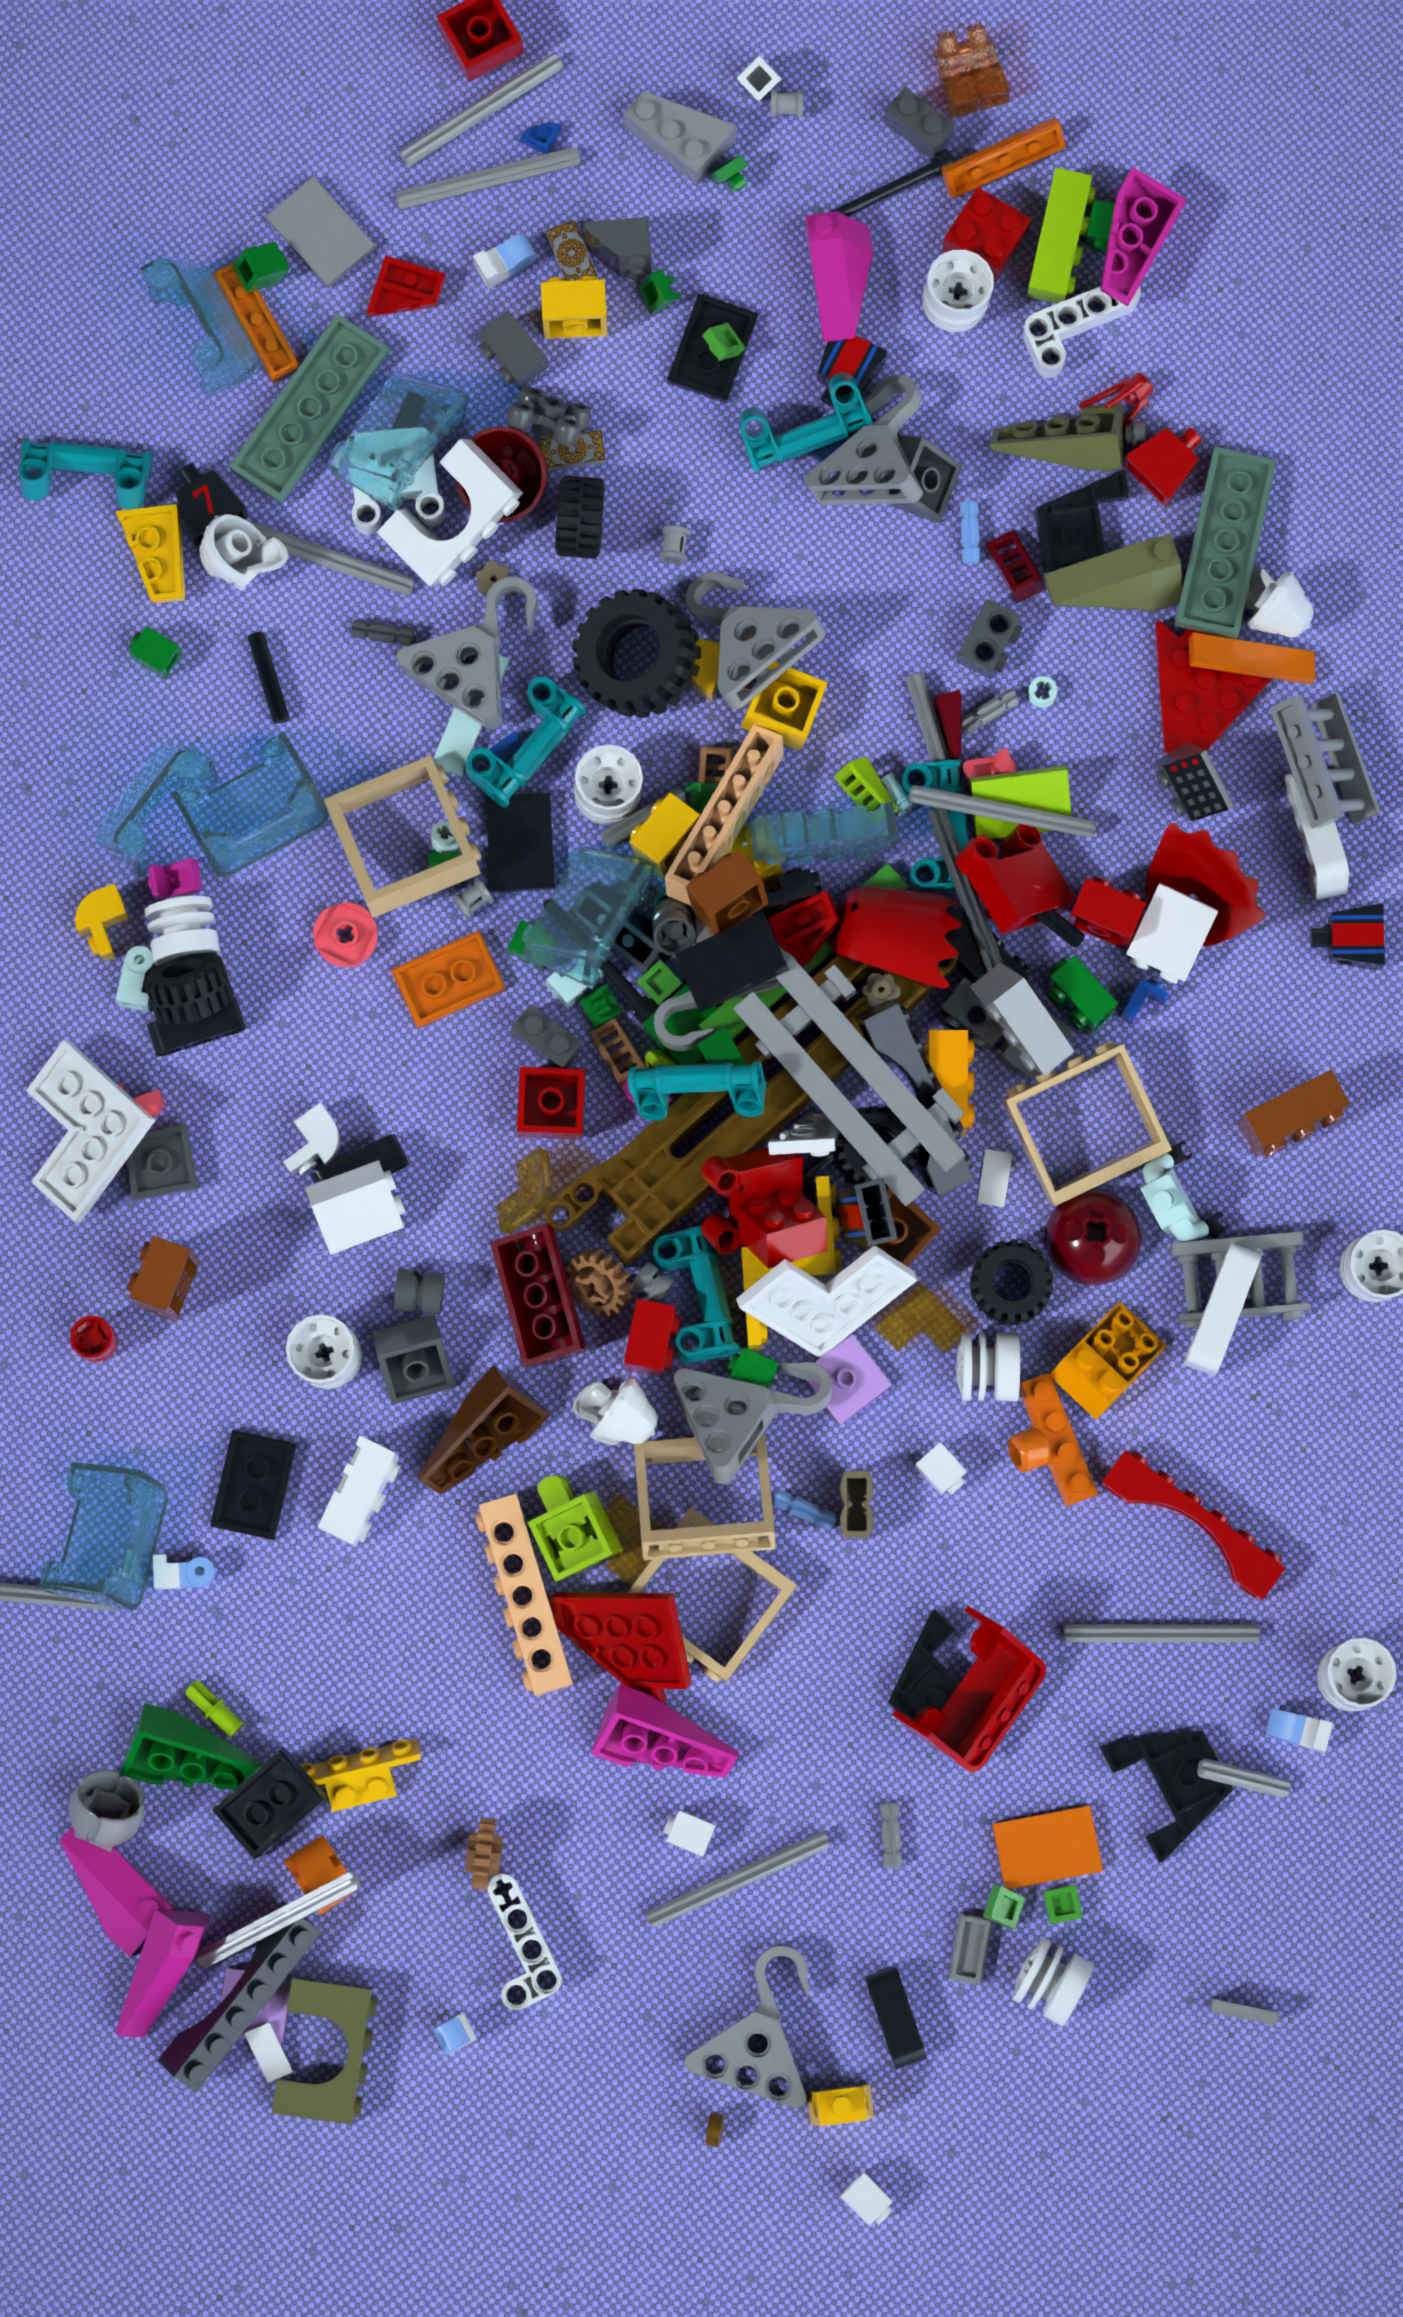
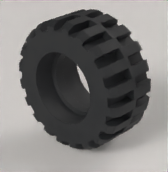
M633 589L631 594L626 590H620L614 593V599L608 596L600 599L599 604L601 606L596 610L591 607L585 614L589 617L585 624L579 623L576 631L580 633L578 640L574 639L572 644V650L577 653V656L572 658L573 668L580 672L577 674V679L580 685L586 688V693L613 712L616 711L627 717L635 715L639 718L649 717L650 711L659 715L666 712L667 704L670 703L675 706L681 701L679 695L683 690L688 693L692 688L693 684L689 681L692 675H698L700 669L695 664V660L701 658V648L695 644V642L699 641L697 630L691 627L692 621L689 617L659 594L652 591L647 593L643 589ZM644 626L653 627L657 631L660 640L659 655L654 666L638 679L631 681L620 680L615 673L613 661L619 642L627 633L636 628Z

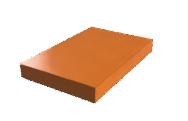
M479 930L391 969L417 1029L506 990Z
M1090 1805L992 1824L1003 1884L1006 1889L1103 1871Z

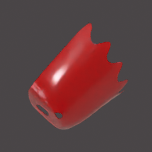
M1176 823L1168 825L1148 870L1145 886L1147 906H1149L1159 883H1162L1188 896L1192 893L1196 894L1199 901L1218 909L1219 911L1202 946L1222 943L1262 921L1266 914L1256 903L1258 880L1247 877L1241 872L1237 853L1232 850L1217 848L1212 843L1208 830L1186 833L1179 829Z
M875 885L854 887L847 890L840 897L837 912L840 917L843 916V923L837 935H835V930L830 935L829 943L833 951L839 955L930 986L948 988L949 983L939 972L938 963L941 960L958 956V951L946 942L945 934L950 930L960 928L962 924L950 916L946 908L961 903L941 895L946 893ZM854 903L858 904L857 910L852 912L851 905Z

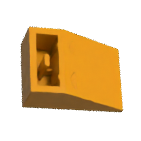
M929 1030L926 1039V1063L931 1067L935 1075V1081L932 1083L936 1092L943 1088L964 1112V1117L955 1126L960 1137H965L967 1130L972 1129L974 1124V1104H968V1096H972L974 1091V1072H968V1064H972L974 1059V1039H968V1030Z
M1119 1301L1061 1360L1049 1376L1097 1420L1167 1345Z

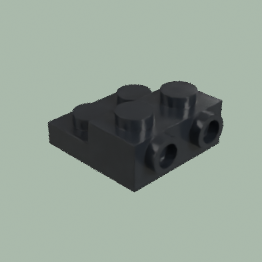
M802 868L786 871L783 874L784 876L779 877L780 890L765 889L769 904L752 916L764 912L771 925L770 917L821 893L822 887L817 871L811 873L810 869L802 870Z

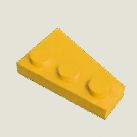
M172 504L115 511L126 534L128 545L132 549L138 564L137 567L150 600L154 604L184 601L185 584L180 506Z

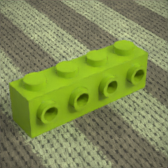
M1055 167L1027 297L1058 304L1065 301L1066 295L1073 296L1077 277L1070 275L1072 266H1079L1083 247L1077 246L1079 235L1086 236L1090 217L1084 216L1086 205L1093 206L1097 188L1090 186L1093 175Z

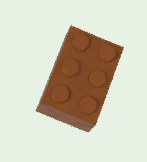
M1331 1069L1244 1113L1238 1125L1255 1157L1264 1154L1266 1158H1269L1282 1151L1283 1147L1287 1145V1141L1293 1139L1296 1144L1310 1137L1312 1132L1316 1130L1315 1127L1322 1125L1326 1129L1341 1121L1340 1118L1345 1116L1344 1111L1350 1103Z
M153 1235L151 1243L146 1241L141 1250L139 1260L143 1261L139 1273L133 1272L127 1286V1291L131 1292L129 1298L140 1309L177 1322L200 1261L191 1249Z

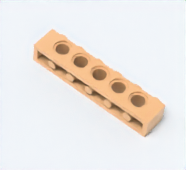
M753 724L666 873L667 896L691 906L686 886L695 875L701 872L706 873L716 866L717 861L730 850L784 756L782 735Z
M517 1494L480 1504L481 1513L475 1514L480 1533L487 1532L490 1542L484 1548L489 1565L496 1563L499 1576L493 1577L498 1596L505 1595L508 1608L503 1609L508 1628L514 1627L518 1639L512 1641L517 1660L524 1658L527 1671L521 1673L526 1691L533 1690L534 1696L537 1697L574 1686ZM502 1524H508L514 1530L513 1537L507 1542H501L495 1537L497 1527ZM518 1556L522 1559L523 1567L518 1573L512 1574L505 1570L504 1563L508 1557ZM526 1587L532 1591V1599L528 1604L518 1605L515 1603L514 1593L518 1588ZM529 1619H537L541 1622V1632L535 1637H528L523 1632V1625ZM541 1650L547 1651L551 1656L549 1666L544 1669H538L532 1663L533 1655Z

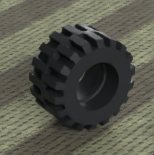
M565 475L562 477L559 484L555 550L558 556L597 559L600 554L605 484L602 478Z
M194 953L172 959L157 967L144 980L156 1020L165 1024H185L206 1018L225 1007L233 999L234 995L222 957L215 953Z
M872 1106L870 1110L865 1111L861 1109L858 1111L875 1132L884 1133L892 1139H895L906 1129L905 1125L888 1107L878 1109V1106ZM839 1132L836 1159H838L840 1171L844 1172L845 1178L850 1183L860 1184L872 1181L862 1169L866 1163L860 1158L858 1152L842 1133ZM919 1147L901 1161L911 1173L917 1160Z
M1010 1240V1242L1005 1243L1000 1241L995 1246L988 1247L977 1259L970 1278L972 1300H975L977 1309L980 1312L983 1311L989 1320L992 1321L994 1319L999 1321L998 1324L1006 1325V1323H1011L1012 1326L1020 1325L1021 1322H1028L1036 1315H1039L1049 1301L1053 1290V1272L1050 1271L1048 1259L1045 1260L1043 1258V1253L1038 1248L1035 1250L1030 1247V1243L1024 1242L1022 1244L1018 1243V1240ZM1004 1265H1016L1024 1269L1031 1280L1029 1293L1018 1301H1008L998 1296L992 1286V1278L998 1268Z

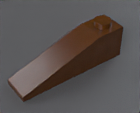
M493 1365L471 1388L417 1478L441 1495L474 1474L475 1467L489 1458L494 1461L502 1456L500 1451L514 1442H517L519 1445L527 1440L550 1414L514 1378Z

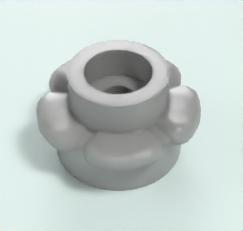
M1136 418L1132 419V425H1126V444H1132V449L1134 450L1145 443V421H1136Z

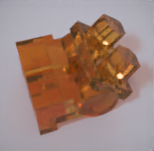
M980 22L968 25L966 27L968 40L957 43L954 31L937 34V49H934L933 52L950 119L977 112L978 100L981 110L1009 103L1010 88L1002 66L999 64L995 45Z

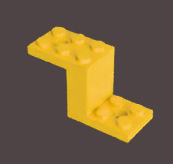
M829 1176L816 1177L814 1185L816 1208L826 1217L828 1251L790 1262L822 1283L832 1280L836 1273H840L842 1269L841 1249L834 1250V1241H839L838 1217H832L831 1210L836 1208V1184L830 1185ZM742 1247L741 1261L743 1289L745 1292L773 1268L768 1269L747 1247ZM745 1312L748 1349L754 1352H761L762 1344L767 1343L768 1340L767 1325Z

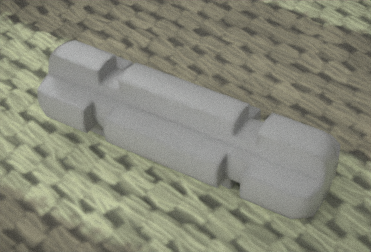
M1008 689L1000 694V698L995 697L975 709L974 714L969 713L962 717L961 727L964 732L971 734L979 729V725L984 726L1004 714L1005 709L1009 711L1017 706L1019 699L1012 689Z
M883 1803L881 1805V1817H884V1822H882L883 1849H885L883 1865L885 1868H899L902 1865L901 1853H899V1848H901L900 1822H897L899 1805L898 1803Z

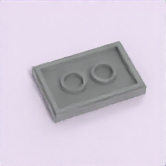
M314 176L265 216L268 223L327 288L331 287L376 249L375 244Z

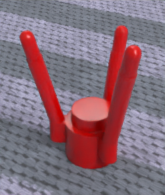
M1138 372L1131 378L1126 377L1118 384L1081 402L1079 408L1087 407L1120 391L1119 394L1105 403V407L1110 408L1121 400H1124L1128 405L1136 404L1124 420L1125 432L1126 425H1130L1132 419L1149 404L1147 397L1153 393V387L1149 380L1142 373Z

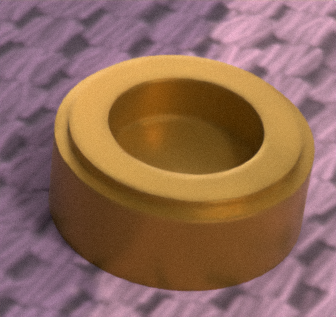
M714 2112L710 2114L706 2132L707 2146L720 2147L724 2127V2114Z

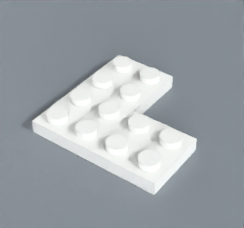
M63 1040L26 1091L69 1131L31 1182L74 1222L81 1223L156 1119L70 1041Z
M874 1245L827 1284H823L784 1259L737 1297L736 1301L740 1309L820 1358L915 1283L917 1278L913 1270Z

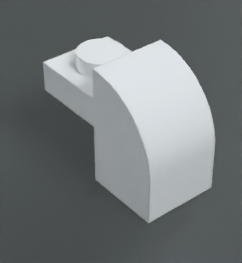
M319 1103L294 1121L308 1144L283 1161L293 1177L298 1173L303 1176L316 1167L315 1161L318 1158L322 1160L325 1166L334 1162L339 1153V1131L323 1105Z

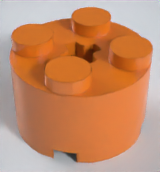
M323 1835L315 1838L284 1860V1863L295 1877V1881L304 1894L348 1872ZM353 1893L331 1903L330 1905L318 1910L317 1912L320 1916L323 1915L324 1913L335 1907L337 1904L348 1898Z

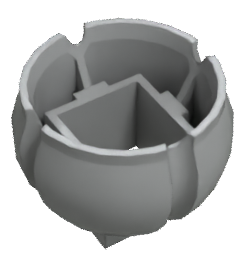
M97 1770L84 1776L75 1787V1791L71 1794L68 1803L69 1820L75 1830L74 1836L109 1852L114 1846L123 1844L131 1839L138 1831L145 1815L144 1794L140 1786L129 1776L121 1780L119 1772L112 1770Z

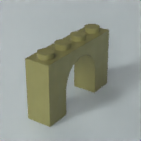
M292 1978L287 2012L324 2017L336 2023L346 2036L348 2058L342 2071L335 2078L327 2082L310 2083L282 2078L277 2079L272 2113L344 2124H353L355 2117H361L363 2098L358 2097L359 2084L366 2083L368 2064L363 2063L364 2050H371L373 2030L367 2029L369 2016H376L378 1997L372 1996L373 1989Z

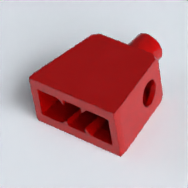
M1190 427L1179 437L1166 428L1125 456L1123 466L1154 497L1167 507L1196 468L1199 459L1192 450L1202 442V439Z

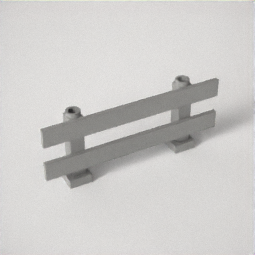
M792 957L786 962L790 970L775 978L799 1004L778 1021L757 995L751 992L733 1010L759 1038V1041L754 1045L763 1056L768 1059L771 1055H774L867 1162L862 1167L865 1173L872 1180L884 1178L885 1184L903 1205L907 1207L926 1189L901 1161L921 1144L945 1172L950 1170L966 1154L941 1126L948 1120L956 1124L964 1117V1112L943 1088L932 1096L935 1104L926 1110L834 1005L840 997H843L847 1002L856 994L855 987L835 965L830 967L824 973L827 981L819 987ZM811 1022H815L905 1125L906 1129L888 1145L794 1039Z

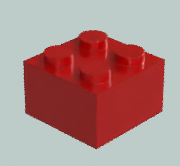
M465 0L436 16L438 30L468 82L524 54L522 38L500 0Z
M977 186L945 235L942 251L946 253L951 250H968L978 254L988 263L993 273V280L996 283L1027 236L1031 218Z
M1086 877L1068 921L1082 932L1126 950L1146 902L1141 901L1142 897L1133 891L1123 890L1122 893L1111 888L1112 884L1102 878L1094 877L1091 880Z
M519 1068L518 1137L583 1140L585 1069Z
M796 1188L785 1189L778 1194L764 1198H754L747 1203L737 1205L739 1240L768 1269L777 1266L784 1259L793 1262L828 1251L826 1217Z
M637 1298L624 1358L625 1370L659 1377L664 1376L665 1369L671 1370L675 1353L674 1348L670 1347L671 1337H676L681 1324V1315H676V1306Z

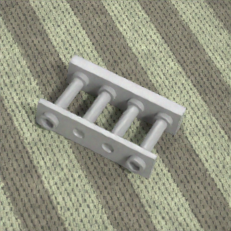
M1334 693L1312 704V709H1306L1302 695L1293 696L1270 708L1312 829L1321 828L1344 817L1343 812L1349 813L1353 825L1381 813L1339 693ZM1317 721L1322 739L1316 738L1311 722ZM1327 751L1333 769H1327L1322 752ZM1338 781L1344 799H1338L1332 782Z
M1302 1231L1172 1243L1169 1247L1170 1260L1179 1259V1264L1183 1265L1188 1314H1180L1177 1317V1325L1185 1324L1186 1329H1198L1204 1313L1200 1310L1196 1273V1263L1199 1262L1198 1258L1211 1257L1212 1262H1215L1216 1276H1218L1231 1242L1261 1253V1257L1264 1256L1263 1252L1276 1251L1281 1261L1285 1305L1266 1307L1260 1259L1250 1286L1253 1308L1242 1309L1238 1319L1283 1315L1284 1320H1297L1303 1318V1313L1311 1310L1310 1303L1298 1304L1293 1254H1296V1249L1304 1245Z

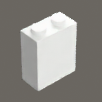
M1159 883L1126 955L1132 957L1130 963L1144 970H1148L1150 965L1161 971L1159 975L1161 978L1177 984L1179 979L1185 982L1219 910L1165 884Z
M379 1160L305 1187L330 1255L404 1228L400 1217L401 1214L406 1213L399 1195L392 1196L391 1190L397 1188L390 1170L383 1172Z

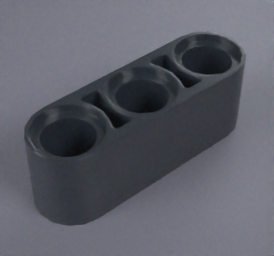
M233 997L221 1010L201 1020L185 1024H165L156 1020L147 1024L156 1057H162L239 1033L246 1029V1025L237 997Z
M391 1134L318 1169L311 1174V1178L314 1184L378 1160L383 1172L390 1170L391 1174L409 1165V1161L396 1134Z
M894 1966L865 1976V1981L895 2069L926 2060L927 2055L897 1967Z

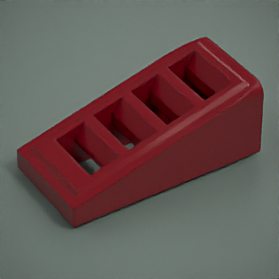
M1014 529L986 543V547L1016 603H1020L1044 590L1043 579ZM1014 544V549L999 555L998 551ZM1018 556L1021 557L1020 559H1018V560H1016V561H1014V562H1012V563H1010V564H1008V565H1005L1006 562H1008V561H1010V560H1012V559H1014V558H1016V557H1018ZM1026 567V571L1014 577L1011 576V574Z
M960 690L937 695L934 703L950 757L949 760H959L961 754Z

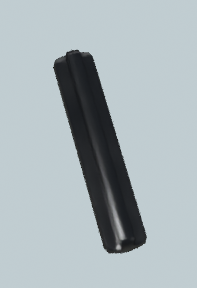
M261 631L248 635V642L273 723H284L290 717L265 635Z

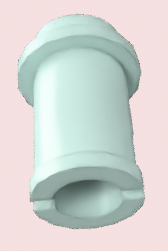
M893 773L881 779L899 810L896 812L898 816L904 815L914 807V803L909 801V795L901 787Z

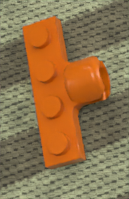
M1046 1373L1020 1383L1019 1393L1031 1420L1032 1427L1010 1437L1008 1452L1012 1463L1019 1471L1028 1472L1041 1466H1047L1052 1472L1065 1507L1092 1498L1098 1495V1492L1053 1380L1049 1376L1050 1373Z

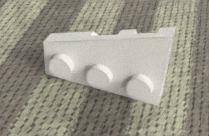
M808 1112L793 1123V1130L781 1132L780 1140L772 1139L768 1142L769 1155L810 1153L811 1156H826L830 1154V1151H835L840 1131L823 1112Z

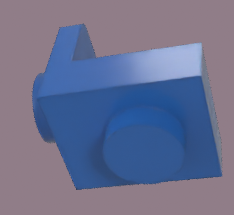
M1141 979L1135 991L1127 990L1119 1007L1124 1009L1120 1018L1132 1024L1146 997L1164 1005L1170 995L1164 991L1166 987L1153 979H1148V981Z

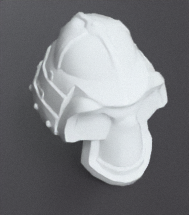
M229 514L216 515L210 524L206 526L201 541L202 544L199 548L201 562L208 574L224 579L228 583H234L235 588L241 591L257 574L279 569L285 565L288 559L287 548L280 540L275 537L266 540V537L253 524L239 516Z
M1256 568L1253 570L1245 607L1254 611L1248 619L1249 629L1273 634L1279 633L1286 637H1296L1304 630L1309 629L1314 611L1294 573L1286 570L1277 581H1274L1264 569Z
M627 1377L618 1391L616 1389L611 1391L602 1382L593 1383L585 1387L574 1400V1413L580 1419L596 1424L590 1432V1436L594 1440L608 1445H618L619 1442L623 1441L632 1444H642L649 1437L655 1435L658 1421L656 1411L649 1404L646 1394L639 1387V1383L635 1378Z

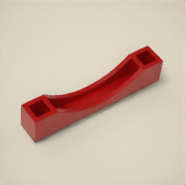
M1125 1450L1099 1485L1125 1504L1162 1506L1194 1521L1212 1538L1220 1549L1228 1565L1232 1582L1257 1601H1262L1286 1569L1280 1564L1283 1559L1268 1548L1263 1552L1255 1546L1254 1542L1256 1539L1246 1531L1239 1529L1236 1532L1227 1525L1229 1519L1217 1510L1213 1509L1209 1512L1200 1505L1202 1500L1193 1492L1186 1489L1183 1493L1173 1486L1176 1481L1162 1470L1156 1473L1146 1465L1149 1461L1134 1450L1130 1454Z

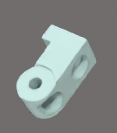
M144 946L132 947L127 952L115 1000L118 1006L150 1012L152 1005L148 994L145 993L144 980L155 970L156 965L153 963L152 952Z
M583 953L579 958L578 964L562 978L556 971L546 979V986L568 1010L599 983L605 975Z

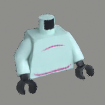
M1181 1141L1171 1146V1151L1153 1159L1144 1166L1142 1173L1145 1181L1141 1186V1191L1159 1226L1171 1237L1175 1236L1181 1242L1191 1241L1207 1235L1217 1237L1229 1228V1225L1223 1226L1218 1221L1224 1214L1217 1212L1206 1221H1200L1173 1169V1165H1178L1192 1157V1153L1186 1156L1183 1154L1181 1147L1186 1142Z

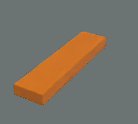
M1053 117L942 167L941 171L948 194L954 199L976 189L977 186L985 185L1065 149L1066 144L1060 122L1056 117Z
M234 261L213 272V275L270 379L275 383L296 372L300 364L259 290L246 292L233 268V264L236 262Z
M1192 633L1189 637L1190 666L1304 684H1312L1315 680L1314 651Z

